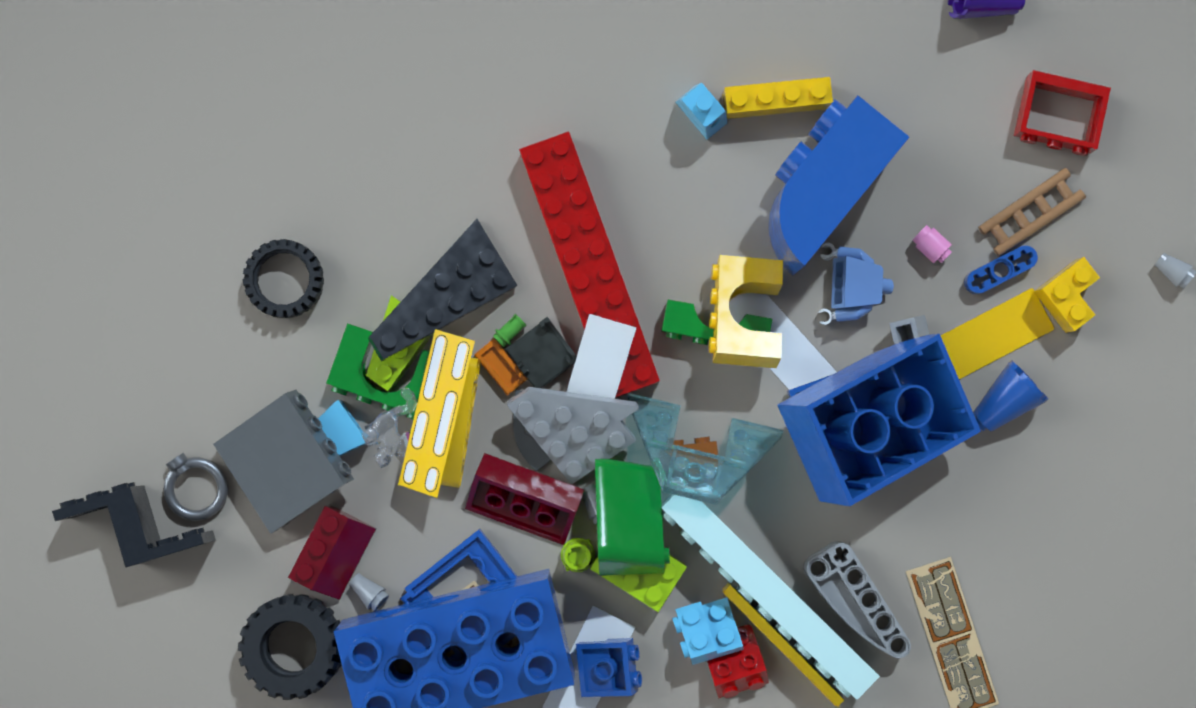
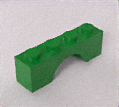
M667 300L661 332L667 333L666 338L682 340V336L693 338V343L708 345L710 337H714V329L707 327L701 322L696 314L694 304ZM746 314L738 324L748 330L770 332L773 319Z

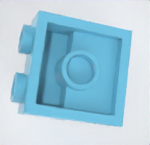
M727 597L703 605L701 602L675 609L677 617L672 618L677 633H683L685 641L680 642L684 658L690 657L692 665L744 650Z

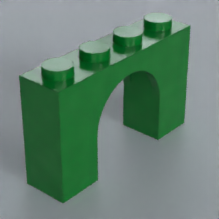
M347 323L326 384L333 386L331 391L345 396L348 391L357 394L356 400L372 404L374 400L383 403L381 408L393 413H396L397 409L408 412L406 417L414 420L429 351L422 350L413 378L407 386L396 392L380 391L371 384L366 376V360L372 346L368 337L373 332ZM412 392L414 393L417 401H415V399L411 400L413 398Z

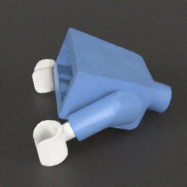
M829 242L822 245L823 248H830L832 250L830 255L820 254V257L826 261L833 258L831 309L836 310L831 312L828 309H821L818 313L828 312L830 319L819 323L826 325L835 319L837 322L857 320L872 311L873 304H881L882 294L890 295L894 288L892 279L883 278V267L874 264V260L862 249L842 246L836 249Z

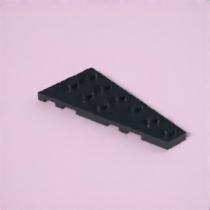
M478 219L467 228L368 337L381 362L433 334L435 329L440 330L518 286Z

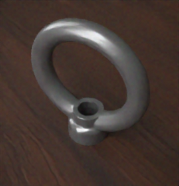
M184 453L166 464L170 471L164 482V496L168 506L175 514L187 520L199 521L212 517L223 507L228 495V483L225 474L218 465L205 458H187ZM191 468H201L208 471L217 483L216 498L208 507L201 510L185 508L178 502L175 496L174 487L177 478Z

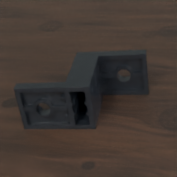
M135 482L111 487V493L109 490L85 495L86 501H84V498L59 503L61 508L52 511L54 520L61 521L108 508L126 568L216 540L213 530L205 532L204 527L182 533L183 539L180 540L178 535L160 540L145 486H136Z

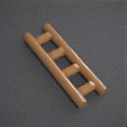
M1066 168L978 226L979 231L983 235L991 231L999 242V245L993 248L998 257L1086 198L1082 190H1078L1074 194L1070 190L1065 180L1071 177V174ZM1056 187L1064 200L1051 208L1043 195ZM1035 202L1043 215L1030 223L1021 210ZM1013 217L1021 230L1008 238L1000 224Z

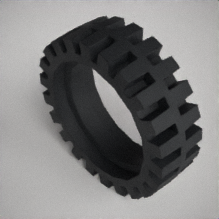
M280 239L272 240L267 244L264 243L260 245L258 250L255 249L251 253L252 256L247 259V266L243 270V285L250 302L257 309L273 317L292 318L302 315L305 311H309L311 306L317 303L318 297L323 291V269L318 258L310 249L298 242ZM280 253L299 257L306 265L309 273V285L305 294L297 301L287 305L275 304L269 301L262 294L258 284L262 265L270 257Z

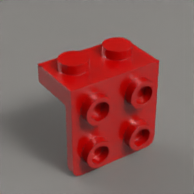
M750 625L737 627L744 650L707 661L718 699L722 697L732 698L738 695L739 692L748 689L758 690L769 683L767 670L752 626Z

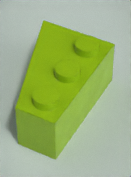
M392 295L390 296L383 321L401 302ZM433 334L382 362L374 350L366 376L385 390L392 392Z

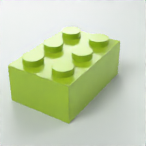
M598 555L590 567L597 574H599ZM670 555V564H664V573L606 575L602 577L659 612L687 566Z

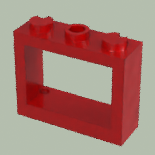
M1033 70L1026 78L1014 136L1020 137V141L1024 143L1036 144L1037 142L1046 143V147L1050 149L1062 150L1064 147L1072 149L1073 154L1087 156L1088 153L1098 149L1111 88ZM1035 88L1094 101L1085 141L1026 128Z

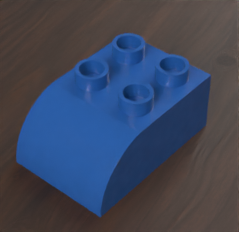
M858 95L848 108L835 99L808 133L809 136L818 142L817 146L811 150L803 142H800L775 174L785 185L776 196L770 211L769 236L778 260H783V267L792 276L807 264L909 139L906 133Z
M940 334L913 338L877 351L777 404L819 501L844 506L854 505L981 432Z

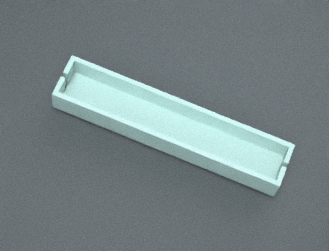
M683 483L662 503V516L672 526L677 523L682 528L679 533L691 545L697 542L702 547L699 550L700 554L710 564L716 561L721 566L718 571L730 583L735 580L739 584L737 590L749 602L755 599L759 603L756 609L769 622L774 618L778 622L775 627L788 640L793 637L797 641L794 646L808 660L813 656L816 659L813 665L827 679L833 676L835 680L832 683L847 698L852 695L858 700L880 677Z

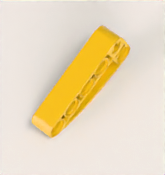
M471 358L441 481L443 486L460 488L480 372L481 360L478 358Z

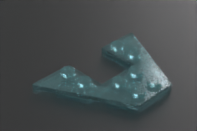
M629 393L627 400L637 402L639 409L633 412L632 416L662 492L715 505L781 439L784 431L732 418L725 456L723 457L673 445L681 405Z

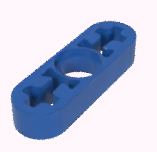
M1021 246L968 273L964 280L965 288L972 294L983 293L1035 266L1038 260L1037 252L1030 246ZM1021 251L1023 254L1028 253L1030 255V258L1027 260L1028 265L1025 262H1021L1014 266L1011 262L1021 257ZM997 263H1004L1007 266L1008 273L1005 277H998L994 273V266ZM987 268L991 279L982 282L981 289L978 286L973 287L971 284L974 281L973 276L975 275L977 278L985 276L987 272L984 269Z

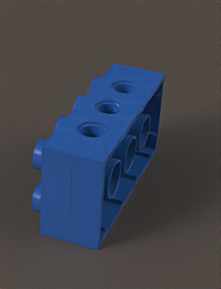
M550 569L346 618L334 630L353 708H484L574 685L575 670ZM510 632L518 637L520 643L514 647H504L499 643L498 636L502 633ZM449 646H459L465 651L466 657L462 660H452L447 656L445 649ZM405 659L411 663L413 671L409 673L398 672L393 666V661Z

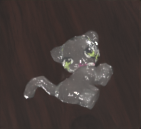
M408 388L401 390V396L406 400V405L396 406L389 411L381 413L373 422L365 426L366 431L362 434L368 447L379 444L377 448L378 453L374 455V458L380 468L388 466L393 455L403 465L411 430L400 435L397 430L398 417L413 413L418 403L415 394Z

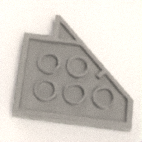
M528 387L507 402L509 409L571 484L595 469V459H610L636 442V437L623 422L624 418L639 409L637 402Z

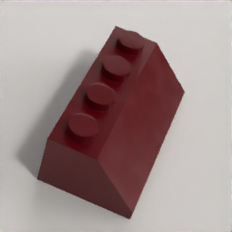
M484 453L474 476L465 509L564 545L584 489Z

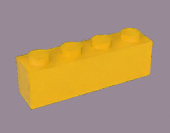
M830 77L724 87L722 93L727 119L827 109L833 102Z

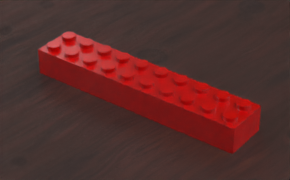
M568 131L519 149L584 330L589 314L636 327L615 398L660 382L570 132Z

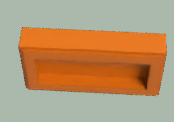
M495 338L474 354L476 358L481 360L480 363L507 396L528 380Z

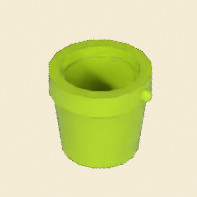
M573 538L564 544L561 550V560L566 567V571L583 572L591 567L595 560V551L590 543V539Z

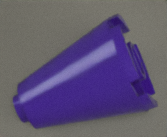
M948 0V5L953 8V12H949V15L953 19L1016 15L1019 10L1023 9L1025 0Z

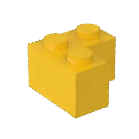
M1081 257L1072 261L1034 290V293L1065 333L1074 332L1095 316V313L1081 297L1080 293L1100 277L1086 258Z

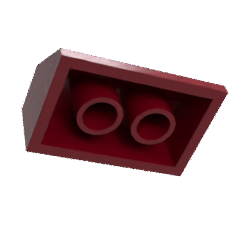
M330 504L324 506L288 578L310 590L340 600L377 528Z

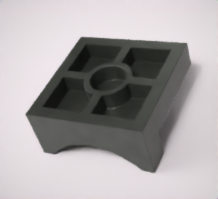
M548 317L544 318L537 326L506 348V351L535 388H543L575 364L577 355Z

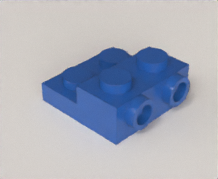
M633 638L607 639L605 641L579 642L576 644L581 697L632 696L638 692V688L642 686V674L640 671H636L635 661L639 660L640 652L638 645H634Z

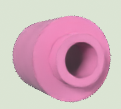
M928 225L912 240L917 244L915 247L933 264L937 260L942 263L952 253L949 249L952 244L934 227L931 229Z

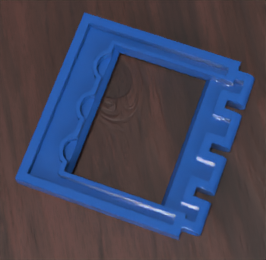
M478 529L404 588L407 593L400 599L404 604L433 597L427 587L467 555L489 583L515 578L517 575L483 531ZM510 632L502 633L498 636V641L504 646L516 635ZM449 646L445 649L446 653L451 649L453 650L454 654L449 657L452 660H462L466 657L465 651L459 646Z

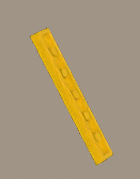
M727 583L722 588V592L835 706L838 707L844 701L841 695L731 584Z

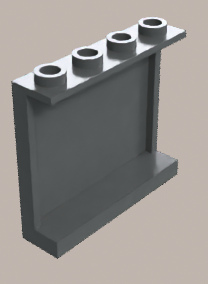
M297 389L283 394L213 444L270 534L283 528L291 520L346 483L354 480L349 465L342 461L337 453L335 443L326 436L322 430L320 420L311 413L306 398Z

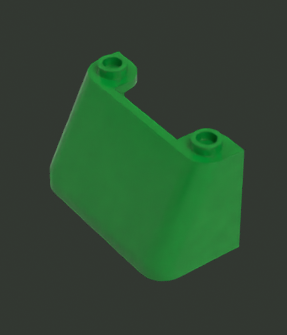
M595 459L599 576L664 573V564H670L669 548H664L661 488H666L665 472H660V467L612 459Z

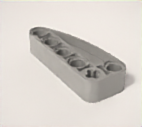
M841 541L832 542L805 560V574L827 604L844 622L871 644L892 657L903 658L909 654L911 643L849 545ZM836 548L845 549V552L842 554L844 557L842 560L839 558L834 559L833 556L837 554ZM815 561L823 563V571L818 575H813L810 571L811 564ZM857 569L860 573L859 580L854 584L849 583L847 579L848 573L851 570ZM872 592L874 595L873 603L869 606H864L862 604L863 595ZM886 615L888 617V625L883 629L877 628V618ZM896 638H901L903 642L902 648L898 651H892L891 642Z

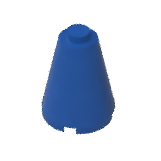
M1011 360L973 413L976 416L979 428L982 431L988 429L992 432L1042 405L1049 398Z

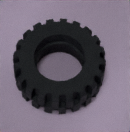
M287 594L264 603L248 617L246 626L242 627L240 632L242 640L238 643V651H241L242 657L239 658L240 666H245L247 673L244 675L248 681L251 679L255 681L256 685L254 687L260 692L262 690L267 691L268 696L272 698L280 696L283 700H292L297 697L302 699L322 689L338 672L341 666V659L334 630L340 624V620L335 619L333 616L335 612L330 607L326 608L322 605L323 601L317 598L311 599L309 595ZM288 621L299 622L306 626L315 638L317 646L315 658L303 670H285L276 664L271 657L268 644L269 636L281 623Z

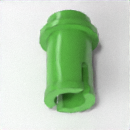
M514 314L499 330H495L496 333L493 337L500 345L505 347L507 344L510 345V341L527 325L519 316Z

